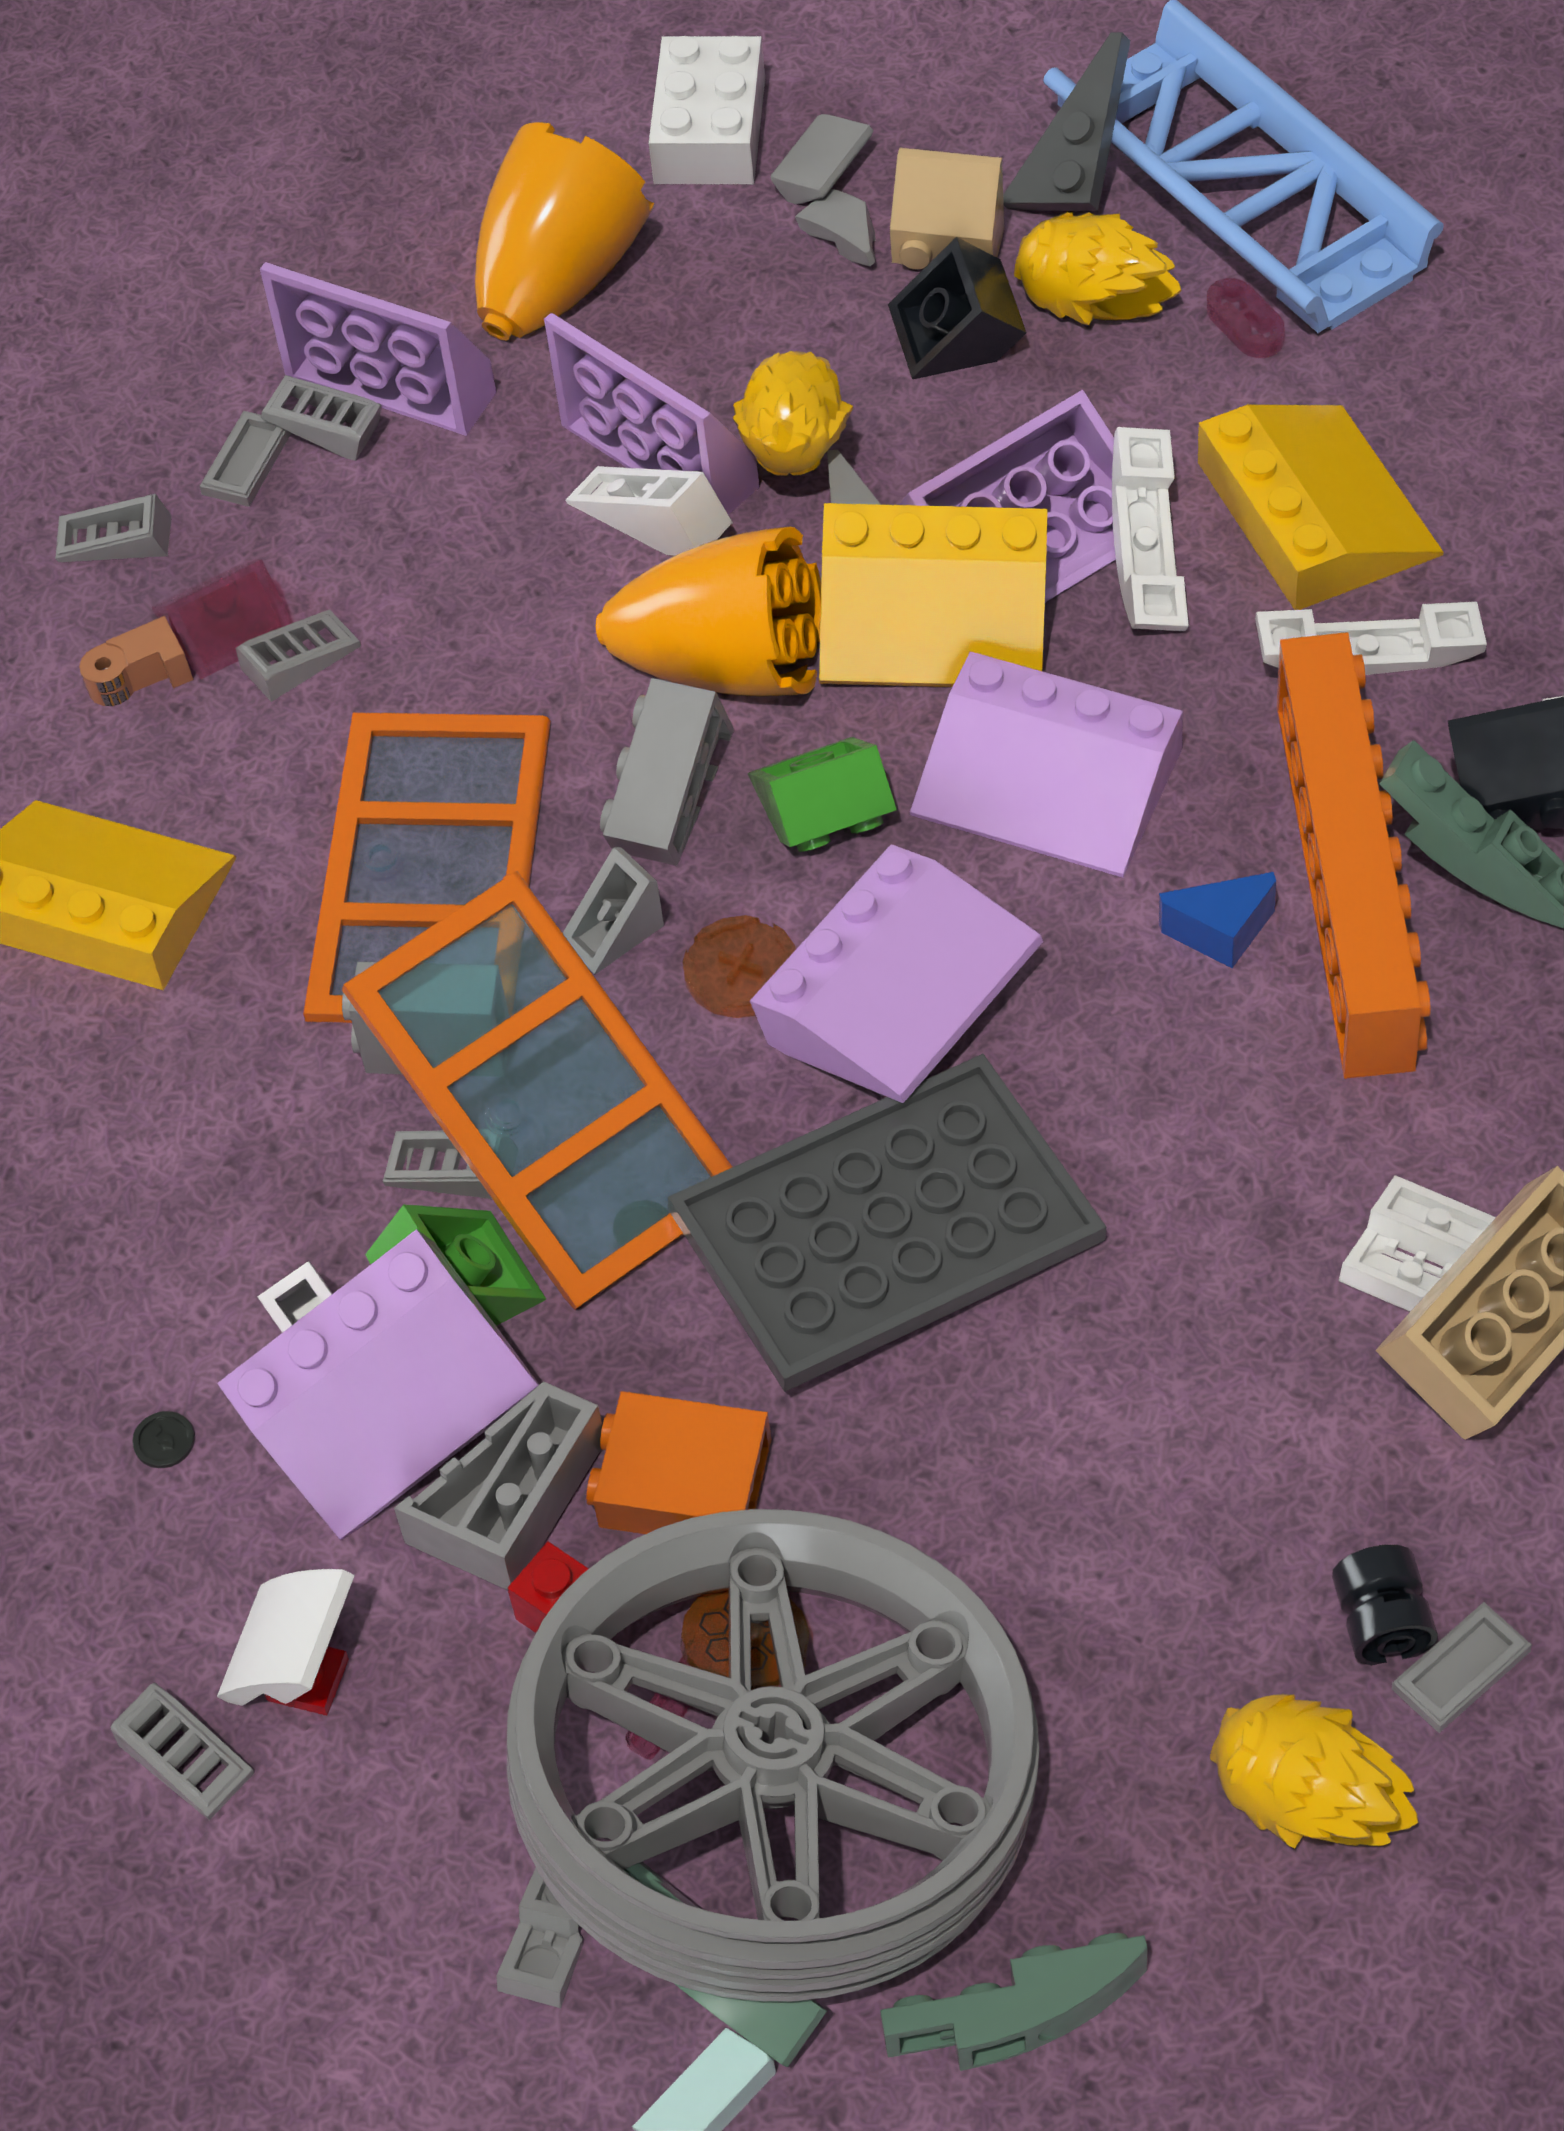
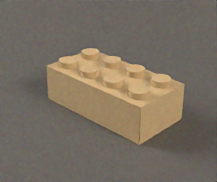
M1556 1166L1527 1183L1375 1350L1465 1440L1495 1426L1564 1348V1172Z

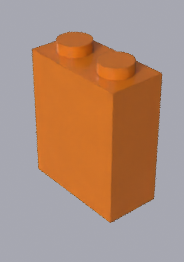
M621 1391L615 1414L607 1413L603 1420L600 1446L601 1450H605L602 1467L592 1468L587 1485V1504L594 1506L599 1527L647 1534L658 1528L694 1517L719 1512L756 1509L772 1440L768 1412Z

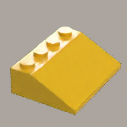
M1247 404L1199 422L1198 464L1294 610L1304 609L1443 556V550L1343 405Z
M824 503L819 684L953 687L970 651L1042 671L1047 509Z
M35 800L0 829V944L164 990L236 860V856Z

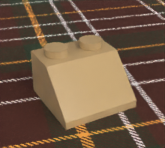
M899 148L890 223L892 263L904 264L911 269H923L956 237L998 257L1004 233L1002 158Z

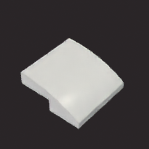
M1395 1175L1371 1209L1366 1230L1342 1263L1339 1281L1411 1312L1496 1217ZM1397 1248H1401L1405 1251L1415 1254V1256L1412 1257L1403 1252H1400L1397 1250ZM1425 1260L1441 1265L1443 1269L1425 1262Z
M343 1569L306 1570L281 1575L261 1584L217 1697L228 1703L243 1706L264 1693L287 1704L310 1691L355 1575Z

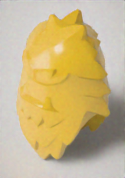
M1067 212L1042 221L1027 236L1022 237L1015 262L1014 277L1022 280L1025 293L1038 307L1049 309L1059 318L1067 315L1084 325H1090L1093 319L1130 320L1162 312L1161 303L1176 297L1182 291L1179 282L1168 272L1175 268L1172 260L1155 250L1158 247L1156 241L1132 231L1134 227L1125 220H1121L1120 213L1093 215L1088 212L1081 216H1074L1073 213Z
M790 351L782 354L776 353L764 359L754 370L745 389L743 399L733 404L735 413L733 420L744 444L752 451L763 468L774 475L787 476L789 473L791 475H802L817 468L823 455L840 438V434L846 427V421L853 410V406L842 401L838 377L834 370L830 368V363L827 359L820 356L816 357L812 352Z
M1292 1694L1264 1696L1250 1701L1241 1709L1227 1708L1221 1722L1219 1734L1213 1744L1210 1759L1217 1764L1220 1784L1231 1804L1235 1808L1244 1811L1258 1829L1270 1830L1288 1846L1295 1849L1303 1836L1345 1845L1383 1846L1391 1842L1387 1833L1408 1829L1418 1824L1417 1812L1403 1793L1414 1791L1413 1782L1402 1769L1391 1761L1392 1755L1351 1726L1352 1710L1320 1707L1321 1701L1295 1700V1695Z

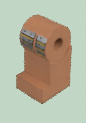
M165 616L94 647L86 652L79 665L80 673L90 698L102 706L119 705L128 700L135 691L167 678L173 688L193 680L185 654Z

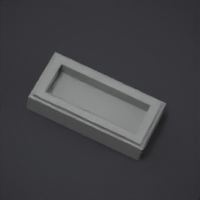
M243 411L200 484L201 494L250 507L292 433L262 419L260 414Z
M1483 1602L1392 1682V1690L1440 1733L1529 1654L1532 1644Z

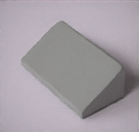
M818 115L771 174V181L785 200L795 205L825 197L870 139L873 129L870 125L833 115Z

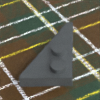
M1111 32L1003 194L1004 206L1006 208L1023 211H1098L1130 47V40L1123 32Z

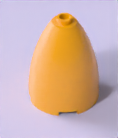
M528 123L518 130L500 165L488 196L481 222L475 268L477 313L483 320L482 327L484 330L500 340L507 341L511 335L521 338L544 327V318L550 313L559 317L589 294L625 254L654 208V203L647 200L641 191L645 184L644 179L625 160L587 136L584 137L582 143H579L573 139L553 134L555 129L550 123Z
M779 527L746 532L708 542L679 553L653 566L626 584L605 603L602 612L597 615V638L600 644L605 645L613 656L640 671L665 681L730 695L782 696L807 694L815 687L816 669L807 670V665L795 671L779 675L774 665L791 664L796 659L812 658L816 653L817 642H820L821 578L817 563H806L799 545H802L803 534L794 527Z

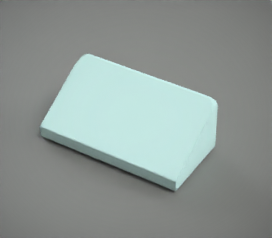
M725 2028L641 2116L632 2128L635 2131H722L776 2074L774 2060L754 2044Z

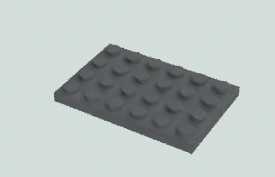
M984 1054L922 1081L904 1103L886 1097L668 1196V1211L784 1392L1105 1241L1107 1228Z

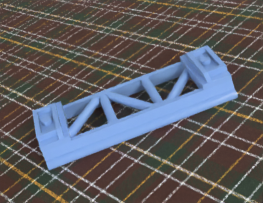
M1170 0L1164 6L1155 43L1127 59L1111 143L1276 286V297L1317 333L1327 327L1331 329L1336 328L1413 281V275L1427 267L1433 241L1443 231L1444 224L1178 0ZM1057 67L1048 70L1043 79L1044 84L1058 95V105L1062 107L1076 84ZM1202 78L1237 108L1236 111L1164 152L1179 94L1185 86ZM1156 104L1144 144L1122 123ZM1249 126L1252 129L1258 126L1289 152L1193 160ZM1288 174L1224 213L1189 183L1193 181ZM1316 182L1297 262L1294 267L1288 269L1246 233L1241 226ZM1336 192L1367 218L1369 222L1321 250Z

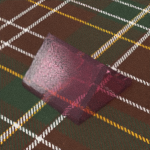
M262 559L246 560L152 606V610L157 618L166 617L185 654L186 660L200 680L239 661L235 649L239 645L252 638L293 623Z

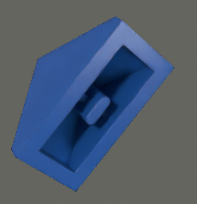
M1274 872L1159 893V926L1161 933L1233 968L1275 912L1276 878Z

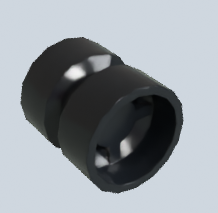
M1400 1545L1368 1547L1350 1554L1339 1561L1332 1572L1333 1582L1341 1609L1346 1614H1349L1346 1627L1355 1658L1360 1663L1371 1666L1387 1663L1385 1655L1401 1653L1402 1659L1417 1657L1436 1643L1438 1633L1429 1603L1423 1596H1420L1423 1584L1414 1554L1409 1548Z

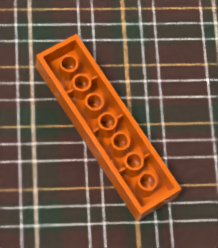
M1348 632L1280 639L1277 712L1344 1079L1415 1072L1417 1051L1427 1049L1424 1017H1430L1431 1011L1427 981H1417L1414 969L1420 968L1421 965L1417 932L1407 933L1405 920L1411 919L1409 888L1407 884L1398 885L1395 873L1401 872L1402 869L1400 842L1397 836L1388 837L1386 825H1392L1393 819L1391 796L1386 790L1379 791L1377 779L1383 778L1382 751L1380 744L1370 745L1368 735L1374 733L1371 699H1361L1360 689H1364L1366 683L1364 660L1362 654H1352Z

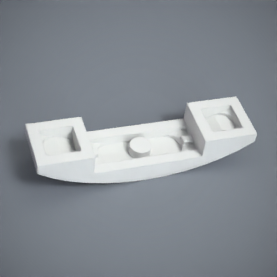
M1117 427L1114 433L1112 463L1114 547L1121 595L1132 629L1186 631L1189 627L1184 576H1176L1168 488L1174 480L1170 430Z
M1477 602L1422 604L1419 619L1314 623L1312 609L1256 612L1255 617L1263 662L1279 668L1280 639L1348 632L1352 654H1362L1365 675L1444 667L1485 652L1487 646Z

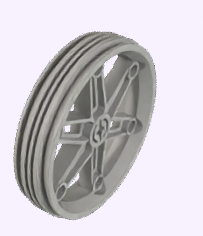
M750 1509L694 1517L658 1528L631 1540L606 1555L585 1571L560 1596L543 1619L522 1659L513 1685L507 1719V1781L510 1804L525 1847L538 1873L559 1904L595 1940L632 1965L658 1978L688 1989L721 1997L751 2001L792 2002L828 1998L859 1991L890 1980L920 1965L945 1948L984 1909L1014 1865L1025 1839L1033 1806L1038 1772V1725L1031 1692L1013 1645L1000 1623L983 1601L961 1579L942 1564L902 1540L850 1520L794 1510ZM729 1592V1678L628 1648L610 1640L628 1625L660 1609L698 1597ZM788 1592L826 1597L857 1606L891 1621L909 1633L805 1675ZM768 1621L781 1687L769 1686L751 1690L750 1623ZM896 1673L904 1681L840 1723L829 1724L825 1716L819 1711L854 1692ZM961 1682L978 1715L987 1748L989 1769L988 1784L984 1798L974 1790L956 1785L874 1740L936 1697L948 1693L957 1683ZM634 1684L718 1716L712 1729H707L627 1691ZM566 1698L570 1699L578 1707L592 1710L669 1752L668 1755L602 1800L586 1806L578 1815H575L560 1781L554 1750L556 1729ZM832 1766H838L919 1803L920 1806L917 1812L829 1780L827 1777ZM705 1771H715L719 1779L725 1784V1786L645 1824L636 1816ZM794 1805L795 1880L777 1881L763 1808L775 1809ZM818 1818L932 1853L943 1860L920 1881L884 1902L851 1913L826 1918L819 1917ZM739 1820L758 1919L734 1917L687 1905L650 1889L625 1872V1870L637 1863ZM949 1823L962 1824V1826H956ZM609 1838L611 1841H599L596 1839ZM791 1917L798 1920L784 1921L780 1918Z

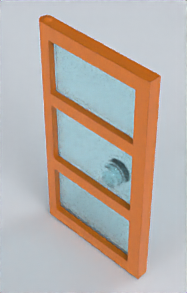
M352 713L303 1012L305 1022L352 1023L351 1020H344L342 987L343 984L355 977L357 962L380 961L503 880V877L507 874L518 871L526 884L530 885L551 725L548 717L543 715ZM509 907L425 964L498 966L507 1012L510 1018L513 1014L524 924L514 910Z
M518 871L505 875L503 880L343 984V993L564 1299L574 1310L683 1235V1232L668 1211V1196L733 1167Z

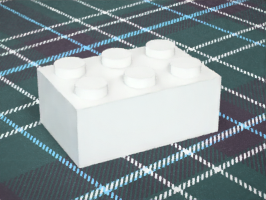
M662 36L648 143L654 184H754L765 86L761 36Z

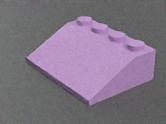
M267 262L260 268L285 375L365 397L381 404L384 409L467 436L496 394L490 359L451 322Z
M550 313L544 318L561 425L626 468L703 472L728 515L759 488L757 459L755 455L710 412L555 314Z
M1081 390L912 490L899 505L1047 509L1046 603L1116 560L1112 517L1114 437L1085 392Z
M970 651L949 693L910 810V815L1124 878L1182 751L1183 711Z
M891 844L754 995L750 1003L766 1041L770 1046L787 1056L904 1103L1039 948L1043 941L1038 932L936 860Z
M417 1229L217 1383L254 1436L340 1540L362 1527L481 1435L539 1385L436 1243Z

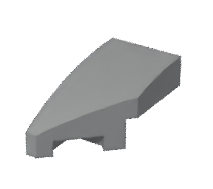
M830 189L825 197L814 200L795 216L801 230L811 236L835 242L839 254L851 262L871 266L875 263L876 257L872 249V242L876 241V236L865 201L842 191Z
M535 1868L519 1904L520 1923L496 1975L497 1990L561 2008L583 1946V1939L579 1934L578 1924L555 1899L538 1873L537 1868Z

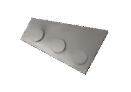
M651 678L646 696L640 695L636 701L632 718L633 727L636 729L630 747H624L619 755L616 776L620 781L614 800L608 799L603 807L600 830L603 832V836L611 849L613 847H621L631 856L677 866L701 810V807L696 805L704 780L713 782L718 770V766L709 764L719 739L730 741L734 727L715 691Z
M543 1381L485 1430L486 1438L459 1461L455 1457L439 1469L441 1476L414 1499L408 1496L394 1508L405 1544L508 1590V1586L541 1549L601 1450L602 1421L598 1405Z

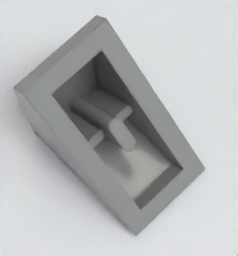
M613 847L563 932L585 965L594 974L606 968L664 926L657 881L624 849Z

